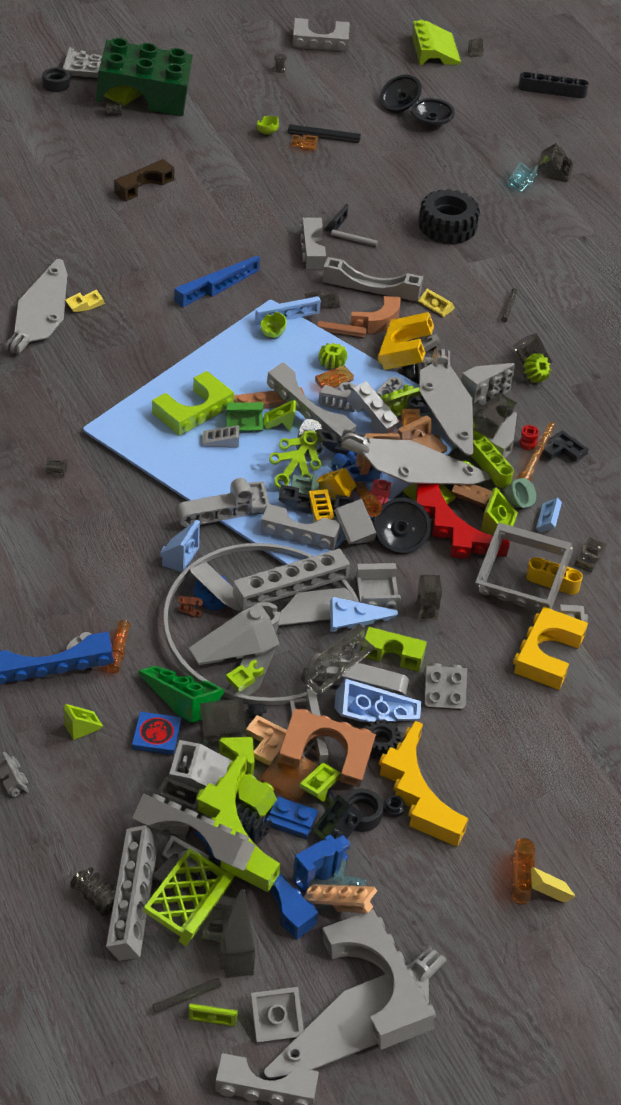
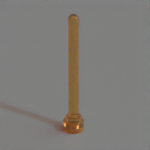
M554 422L548 423L525 472L520 473L517 479L526 478L532 482L531 474L555 427Z

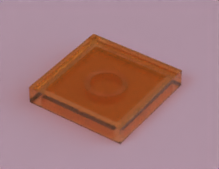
M278 754L260 778L261 782L269 783L276 791L297 802L304 793V790L299 787L300 783L319 765L302 756L299 766L296 768L278 762Z

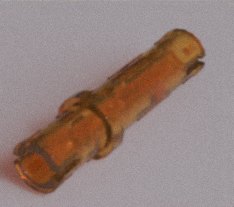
M124 620L118 622L112 646L114 663L108 664L106 667L107 671L111 673L114 666V674L119 672L121 660L124 659V648L131 627L128 621H126L125 627H123Z

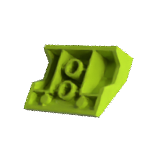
M413 21L412 39L420 65H423L428 58H440L444 65H461L451 32L428 21Z

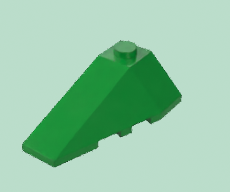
M151 666L138 672L172 710L188 722L194 723L208 717L224 694L223 688L205 680L202 683L195 682L191 676H176V672L158 666Z

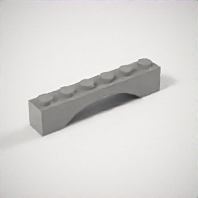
M328 257L324 265L323 282L418 302L423 276L407 273L394 278H377L355 270L344 260Z
M284 362L268 372V386L275 390L283 400L287 402L295 400V410L301 413L317 429L332 431L334 437L342 439V433L345 429L356 432L357 425L345 415L326 411L309 401L298 386L295 371Z
M143 793L132 817L133 819L160 831L176 826H191L205 837L215 858L245 870L255 848V844L248 842V836L240 832H236L233 835L230 833L232 829L219 823V826L216 827L214 826V820L205 816L198 819V813L186 808L183 812L180 810L182 806L175 802L169 801L166 804L164 803L166 798L153 793L151 797Z

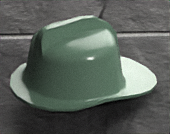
M526 478L512 481L504 490L505 498L514 508H526L534 505L536 502V490L530 480Z

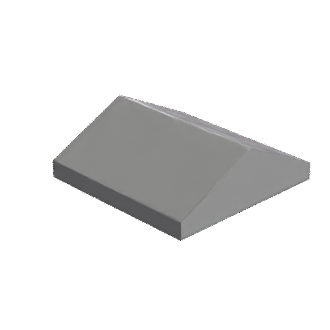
M298 987L250 993L256 1042L298 1037L304 1031Z

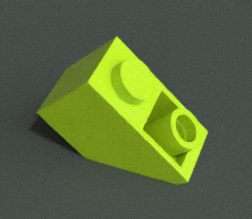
M250 773L244 774L238 787L239 799L244 809L250 808L249 813L253 814L256 811L258 818L262 815L265 816L277 801L274 788L267 782L262 783Z

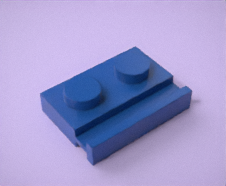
M277 797V801L274 803L266 823L272 819V828L307 840L308 834L318 816V810Z

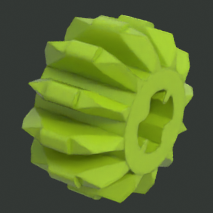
M333 342L332 344L326 343V345L321 346L318 358L322 366L333 370L334 368L340 369V367L345 366L348 354L344 346H341L340 343L334 344Z
M532 354L524 360V373L527 374V379H530L532 383H541L550 377L549 373L552 370L549 368L551 363L547 362L548 357H544L543 354Z

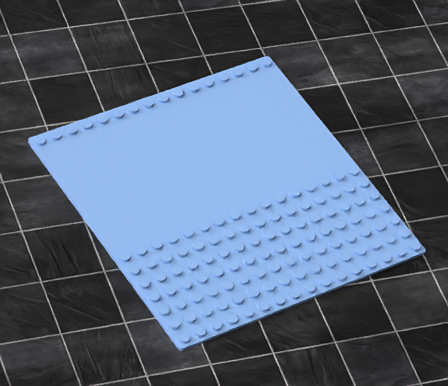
M268 300L266 303H264L258 308L276 305L279 303L273 300ZM254 310L87 424L83 431L187 501L230 493L232 481L237 478H244L247 483L264 481L269 504L286 508L288 516L298 523L311 524L314 523L312 514L295 510L278 500L280 490L274 486V479L278 474L285 471L292 459L280 461L277 465L269 462V457L273 452L296 451L301 447V445L289 446L288 450L283 451L278 446L281 439L299 438L305 431L315 432L317 429L301 413L295 410L291 431L283 423L270 429H266L263 425V431H239V447L202 446L203 431L227 427L226 410L179 436L152 414V400L167 393L178 403L185 406L203 404L206 401L193 391V378L205 371L211 373L235 392L234 395L273 391L267 384L268 372L284 362L295 371L298 386L302 387L304 395L309 401L326 411L345 415L357 425L356 433L364 436L365 433H374L369 427L371 423L369 413L365 409L357 413L356 410L351 412L319 405V393L325 385L339 390V386L343 382H350L358 386L367 381L376 392L391 377H397L403 381L402 389L405 384H408V387L413 385L414 389L420 388V385L392 369L384 370L379 361L303 317L287 320L286 330L280 337H266L260 330V325L257 326L255 323ZM326 343H340L341 346L346 348L348 354L345 366L340 367V369H326L325 366L320 364L318 358L321 346L326 345ZM275 408L263 409V423L265 413ZM432 412L407 413L408 415L429 416L431 418V433L447 446V452L443 454L448 455L457 448L448 438ZM404 415L397 417L400 422L393 430L395 434H398V429L403 427ZM473 417V423L478 428H481L482 421ZM306 438L307 442H312L310 438ZM320 440L316 446L318 459L321 461V466L318 470L314 471L309 467L311 458L308 449L304 454L309 473L312 477L313 474L317 475V479L323 474L333 472L331 463L332 458L336 455L325 448ZM282 442V443H281L282 446H284V447L287 446V443H285V442ZM276 456L272 457L274 461L278 460ZM313 462V463H312L313 466H315V467L318 466V464H317L316 462ZM299 463L289 477L290 482L288 486H291L293 475L301 476ZM380 473V479L392 483L388 501L397 498L406 487L412 484L385 473ZM280 480L278 484L284 485V482ZM373 481L356 486V490L352 491V494L349 496L354 498V501L362 499L366 510ZM367 510L370 519L377 514V512ZM250 512L246 516L219 521L251 543L283 545L304 551L313 556L332 551L261 533V519L264 513L251 514ZM334 516L335 521H339L337 516ZM340 527V536L335 548L346 540L342 527ZM265 551L284 565L303 560L281 552Z

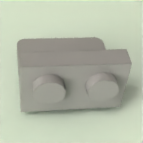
M430 663L429 666H426L424 668V677H426L425 706L452 709L465 708L467 668H462V665L441 667L442 664Z

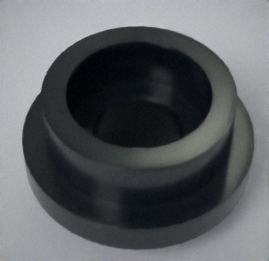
M248 704L246 713H250V717H256V715L263 717V713H267V709H265V704Z
M391 795L384 801L383 809L390 816H399L405 810V803L401 797Z

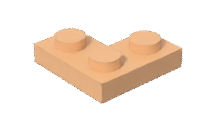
M256 715L246 728V735L261 742L254 751V758L271 767L279 757L287 730Z

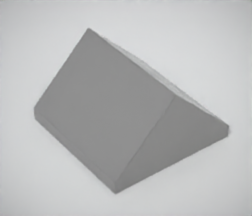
M362 499L334 510L349 544L375 541L376 531Z

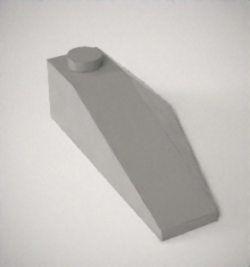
M258 603L242 611L189 647V651L198 665L221 662L232 657L238 659L243 658L244 655H262L280 646L270 617L261 604Z

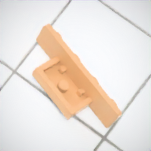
M314 884L307 889V893L303 898L312 904L333 905L337 912L369 913L373 908L370 900L376 894L377 889L371 886Z

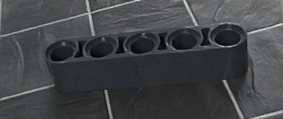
M531 72L520 73L518 88L522 91L573 98H585L589 82L584 79Z

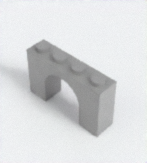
M295 18L293 48L348 52L350 22L336 21L334 32L330 34H316L308 28L309 19Z

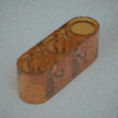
M521 838L516 842L512 856L511 897L515 903L520 905L529 903L533 893L531 868H535V844L527 838Z

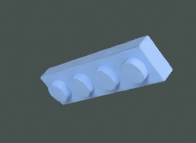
M317 296L256 308L255 323L259 326L266 314L273 315L275 312L283 314L287 320L320 314L321 300Z

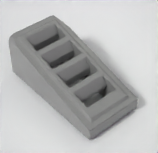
M325 385L320 391L319 405L355 412L351 404L347 403L348 393Z
M239 426L203 431L202 446L239 447Z

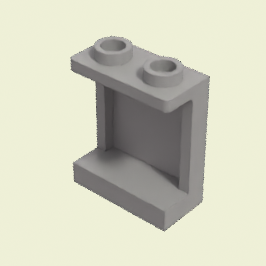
M396 563L357 564L356 582L360 603L400 610L401 596L398 595L396 583Z

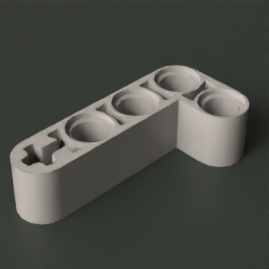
M237 478L230 485V493L181 502L176 506L175 510L181 525L184 527L189 526L195 520H199L201 525L242 517L251 512L252 493L247 481L244 478Z

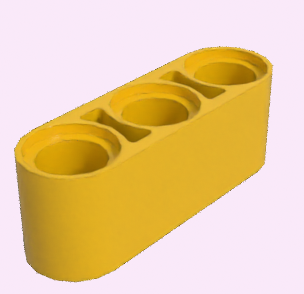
M533 557L529 560L526 578L533 583L552 588L560 564L539 557ZM567 567L559 591L570 595L577 594L583 578L582 573Z

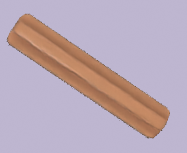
M318 321L317 323L318 327L330 333L363 338L366 336V328L324 321Z

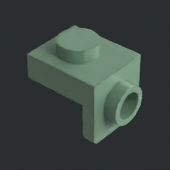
M314 474L312 479L293 475L291 486L299 488L300 494L309 495V491L318 490L319 482H316L317 475Z

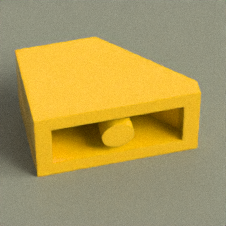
M346 468L323 474L316 480V482H319L318 490L327 489L329 497L335 499L336 495L349 497L352 494V490L357 486Z

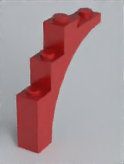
M416 484L415 501L426 510L429 518H433L432 536L451 538L450 557L469 559L470 553L487 554L493 538L492 535L475 529L459 518L443 498L439 484ZM502 540L497 556L507 557L510 541Z

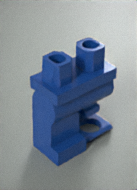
M349 451L347 456L336 454L332 458L331 469L336 471V465L338 469L346 468L357 486L365 482H371L374 479H380L381 472L372 465L368 474H360L359 467L356 466L357 453Z
M328 835L325 837V840L295 855L293 882L301 892L307 893L310 885L309 881L313 880L314 877L326 880L332 874L334 876L340 874L341 865L348 861L345 851L350 849V842L344 835L336 839Z

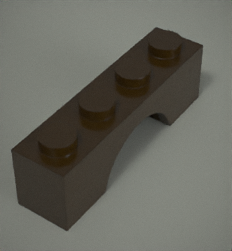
M162 159L114 180V193L125 202L138 197V188L144 184L153 183L163 186L174 181V167Z

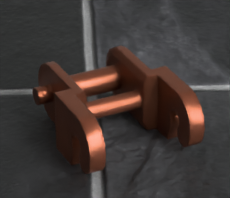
M180 596L178 603L181 605L178 606V611L189 614V617L193 618L198 614V618H201L203 615L202 611L192 606H195L198 602V607H201L203 601L196 597Z

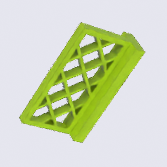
M189 847L142 911L180 936L179 942L187 946L226 892L235 875L224 871ZM190 857L195 860L198 866L188 867L187 858ZM211 871L218 877L217 879L207 880L205 872ZM200 872L202 880L192 881L190 873ZM185 873L187 881L177 882L175 874ZM194 886H204L206 894L196 895ZM179 887H189L191 895L181 896ZM174 888L176 896L166 897L164 889ZM183 901H193L195 909L185 910ZM178 902L180 910L170 911L168 903ZM162 903L165 912H157L151 906ZM182 916L183 926L180 927L172 921V917Z

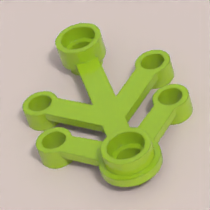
M305 431L299 438H283L278 444L279 448L283 451L288 450L289 446L301 445L299 450L284 453L273 452L270 455L269 462L273 465H277L280 461L292 459L285 471L275 477L274 486L280 490L281 485L278 484L280 480L284 482V485L288 486L290 482L289 477L298 463L301 477L307 476L309 479H312L304 455L307 449L311 458L309 467L314 471L320 468L321 461L318 459L316 451L319 438L314 431ZM306 438H310L312 442H307ZM285 442L287 443V446L284 447L281 443ZM276 456L278 460L274 461L272 457ZM316 462L318 466L315 467L312 463Z

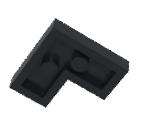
M563 430L538 446V451L550 460L563 452L577 462L586 456L589 451L586 446Z

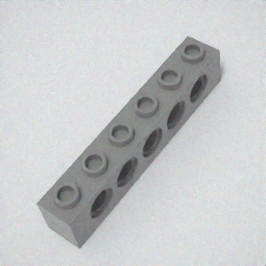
M340 548L235 580L233 582V596L241 609L246 610L259 602H272L348 578L350 563Z
M147 825L126 830L106 945L119 961L140 958L147 917V914L142 910L150 898L159 841Z

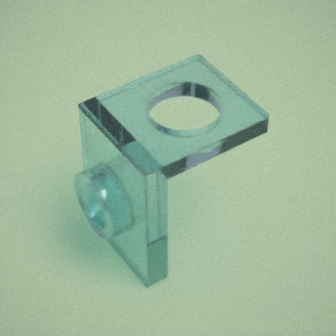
M342 859L340 870H335L333 883L345 886L349 883H356L359 886H365L366 879L345 875L346 860Z

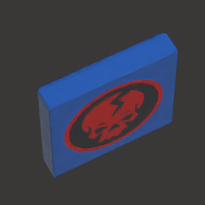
M140 712L132 749L174 755L182 717Z

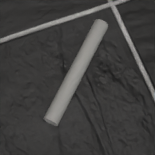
M336 230L331 232V236L375 247L378 245V240Z

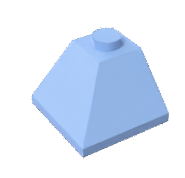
M195 520L173 537L167 546L162 548L160 554L162 566L179 572H183L199 549V520Z

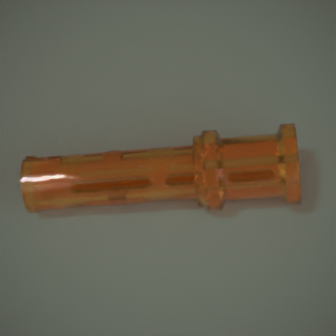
M356 482L357 486L354 490L362 499L369 516H378L382 511V504L374 494L369 492L363 482Z

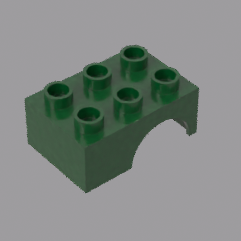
M123 38L106 39L98 72L96 101L102 102L104 94L115 86H130L145 96L148 102V110L183 116L193 55L187 54L181 48L164 50L158 49L152 43L136 45L128 43Z

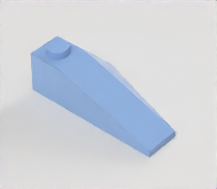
M345 679L336 690L334 708L341 716L360 722L375 720L418 721L420 719L421 701Z

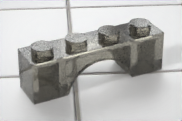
M500 393L496 397L492 396L475 418L476 426L474 430L493 440L506 417L511 416L517 402Z

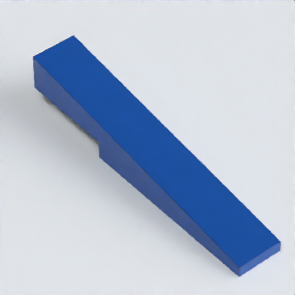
M252 257L174 288V301L180 306L185 307L207 294L211 297L258 272L260 257Z

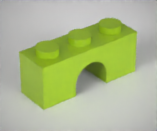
M368 627L362 645L361 657L381 662L384 654L396 653L401 657V668L419 672L425 656L427 641Z

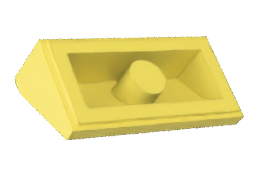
M426 289L418 300V303L443 317L455 308L452 302L429 289Z
M534 867L531 868L533 889L563 903L575 898L574 893L564 881Z

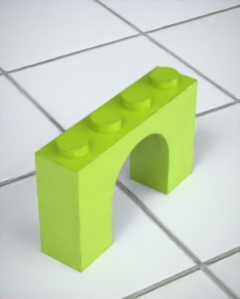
M205 371L193 378V391L206 402L198 406H185L178 403L167 393H164L152 400V414L180 436L224 412L227 403H234L235 392L211 373Z

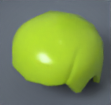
M276 116L262 117L261 122L257 121V130L264 135L274 134L279 127V118Z
M275 312L273 315L266 314L260 322V330L266 337L278 338L286 330L287 319L279 312Z

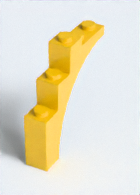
M415 721L411 728H407L403 743L399 742L396 749L390 747L387 754L383 753L379 761V766H381L380 775L396 782L393 791H396L395 795L401 797L405 805L411 807L408 814L411 817L410 827L458 847L466 831L468 818L453 811L440 801L423 779L416 755V747L421 737L423 724Z

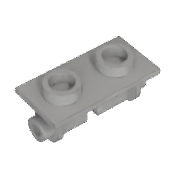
M4 751L5 758L0 759V777L2 780L6 779L3 783L8 794L16 797L23 789L29 793L26 786L28 780L18 770L20 767L19 762L14 756L10 757Z

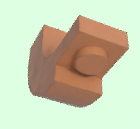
M384 296L383 307L375 312H351L350 325L366 328L367 334L387 331L391 320L399 318L400 297Z

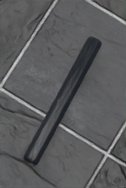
M292 124L288 127V133L358 143L361 139V134Z

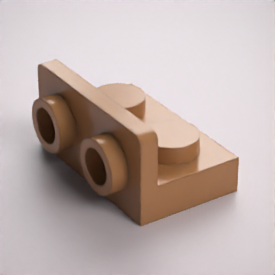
M459 484L458 486L454 485L452 493L459 499L486 509L492 491L475 484Z

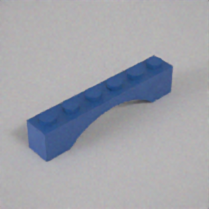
M109 631L88 635L74 647L50 656L28 657L14 654L8 650L0 651V685L12 681H23L34 677H44L46 675L66 673L67 671L78 669L84 670L89 667L105 666L114 663Z
M207 842V852L221 865V860L214 857L213 851ZM279 873L278 878L269 891L278 904L281 925L298 940L317 925L318 911L314 904L308 903L302 897L300 891L297 888H293L286 878Z

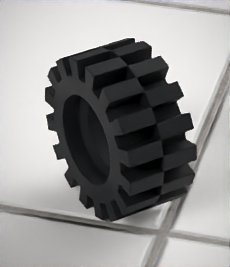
M375 720V724L370 722L369 726H365V729L376 734L375 737H385L389 740L386 743H379L374 740L370 755L373 754L374 759L377 756L381 758L383 753L387 754L390 747L396 749L400 742V730L398 731L396 725L392 727V722L386 724V720H382V723H379V720Z

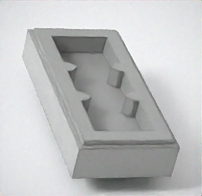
M264 481L249 482L248 486L252 493L251 514L264 513L269 504Z

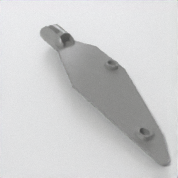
M56 259L18 301L15 331L5 343V350H10V352L19 355L29 342L48 339L63 322L67 286V271L63 260Z
M438 348L433 351V363L420 370L419 393L448 438L466 455H472V397L450 366V351L448 350L445 356V349H441L438 356Z
M349 429L343 430L341 447L364 455L376 470L407 483L473 485L490 479L488 472L412 440L371 439Z
M428 946L410 965L406 966L407 969L410 968L412 970L417 987H422L427 1004H429V979L447 961L443 955L439 957V952L432 950L431 946ZM385 974L345 990L265 1069V1076L269 1079L286 1077L294 1067L314 1070L376 1045L377 1042L371 1033L370 1017L380 1012L393 995L394 989L388 976Z

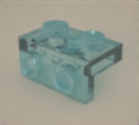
M520 161L508 178V181L520 191L525 187L529 188L533 179L538 174L536 172L538 166L536 165L531 170Z

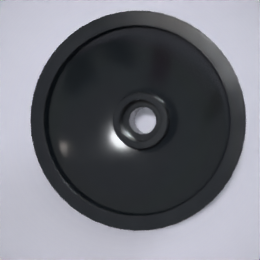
M408 74L392 78L381 90L380 100L382 105L387 110L393 112L409 109L421 96V83L415 76Z
M436 98L420 99L414 102L411 107L413 117L417 121L430 126L444 125L450 122L455 115V110L451 104Z
M394 498L380 507L375 516L374 528L379 542L385 548L392 552L404 554L416 551L423 546L429 537L431 523L428 513L418 502L409 498ZM402 526L403 531H399L397 527Z

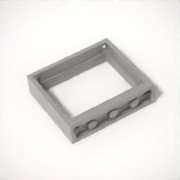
M498 523L476 579V589L483 595H494L503 601L511 600L520 606L528 605L540 612L543 607L552 609L573 553L572 543ZM503 539L563 556L547 600L487 583Z

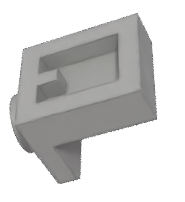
M437 334L413 339L421 340L425 352L433 347L438 348V351L441 350L439 345L441 341Z
M560 604V613L588 622V615L584 614V606Z

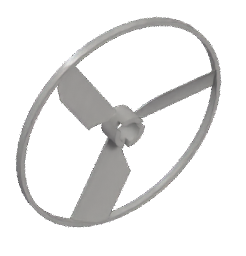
M245 543L218 549L189 565L175 580L168 593L163 619L168 647L183 670L193 677L196 682L208 681L194 671L181 657L169 632L168 610L172 597L178 586L190 573L222 603L236 611L242 612L244 610L241 609L233 596V587L206 562L230 553L252 550L281 552L301 559H306L313 555L283 545ZM342 579L337 582L343 588L297 593L281 612H277L278 607L272 603H259L270 617L274 630L277 632L278 627L281 625L330 620V600L332 597L359 602L348 582ZM364 625L359 626V642L350 661L356 662L360 654L364 638ZM274 648L262 655H244L240 665L247 668L252 660H257V667L254 669H259L263 666L264 674L260 677H255V683L239 693L231 685L229 690L224 689L222 696L249 704L284 705L289 704L290 700L306 698V692L275 698L250 696L259 689L275 652ZM325 683L315 688L316 696L332 688L334 685Z

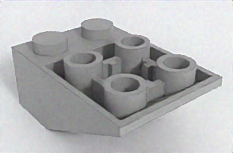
M514 363L475 366L462 374L461 382L468 393L473 396V410L510 391L514 374Z
M179 740L169 773V790L198 795L199 791L205 789L208 783L216 786L218 779L221 776L224 777L227 773L228 765L232 760L202 744Z

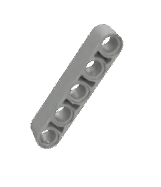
M322 653L312 655L308 670V676L317 681L340 686L345 679L405 697L409 679L403 674Z

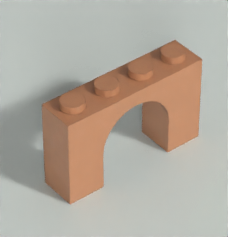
M294 708L279 753L278 762L298 768L306 744L315 737L329 736L336 739L345 751V763L339 781L359 788L376 734L365 728L358 729L352 727L346 722L333 721L324 715L317 716L311 714L306 709Z

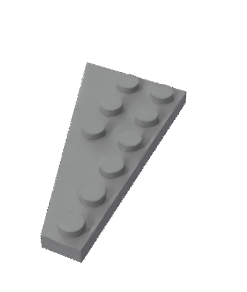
M69 47L63 68L70 73V76L94 77L98 79L102 56L96 54L87 55L85 51L76 52L74 48Z

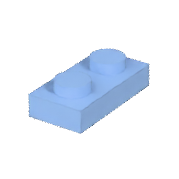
M558 497L542 504L536 526L540 533L547 530L550 531L556 527L562 504Z

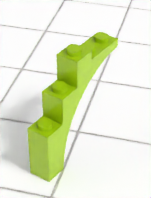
M240 754L235 761L232 760L230 762L227 773L224 777L221 776L218 779L216 786L208 783L205 789L199 791L196 801H198V811L211 817V820L215 821L214 826L218 827L220 823L231 828L230 833L233 835L236 832H240L248 836L239 820L235 804L239 784L247 771V758ZM249 838L248 842L254 844L252 840ZM255 845L245 870L231 866L221 861V868L269 892L279 876L280 863L266 855Z

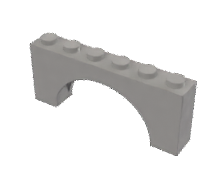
M373 909L369 913H361L322 928L323 943L332 959L340 957L365 959L382 969L392 983L394 991L390 1001L380 1012L370 1017L371 1033L381 1050L434 1029L436 1014L431 1004L428 1005L425 1001L422 987H417L412 970L410 968L407 969L405 966L403 954L401 951L396 950L392 935L386 933L382 918L377 917Z

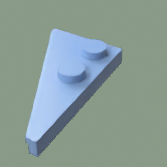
M332 597L330 600V631L335 632L338 628L342 627L350 629L354 626L373 624L375 620L380 619L388 621L398 615V610Z

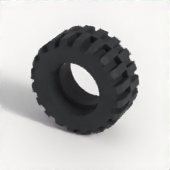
M442 189L437 192L433 191L424 197L421 202L419 227L424 235L427 234L428 238L434 239L436 242L440 241L444 244L463 243L465 240L467 241L472 238L477 231L480 214L479 205L476 200L474 201L473 197L458 190Z

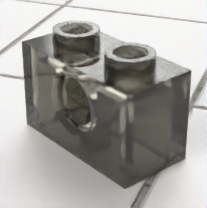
M420 575L416 598L418 619H438L442 597L440 575Z

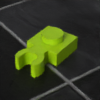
M252 660L249 663V667L245 668L243 665H240L226 674V680L239 693L255 683V677H260L264 674V667L254 669L257 667V660Z

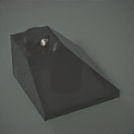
M537 333L523 337L513 345L523 365L525 364L524 360L532 354H543L544 357H548L547 362L552 363Z

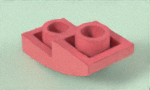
M374 479L367 503V510L378 512L380 507L388 501L392 486L391 482L383 479Z

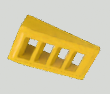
M328 490L309 491L314 523L321 518L335 520ZM324 495V498H315L314 496ZM325 501L324 504H316V502ZM324 507H326V509H324V510H318V509H317V508H324Z

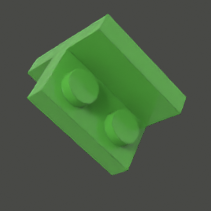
M263 402L226 404L227 427L239 426V431H263Z

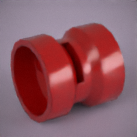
M526 425L522 428L519 440L521 448L525 450L536 448L539 437L538 428L532 425Z

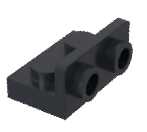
M337 795L312 828V831L323 840L328 835H331L334 839L344 835L348 839L364 817V814L340 795Z

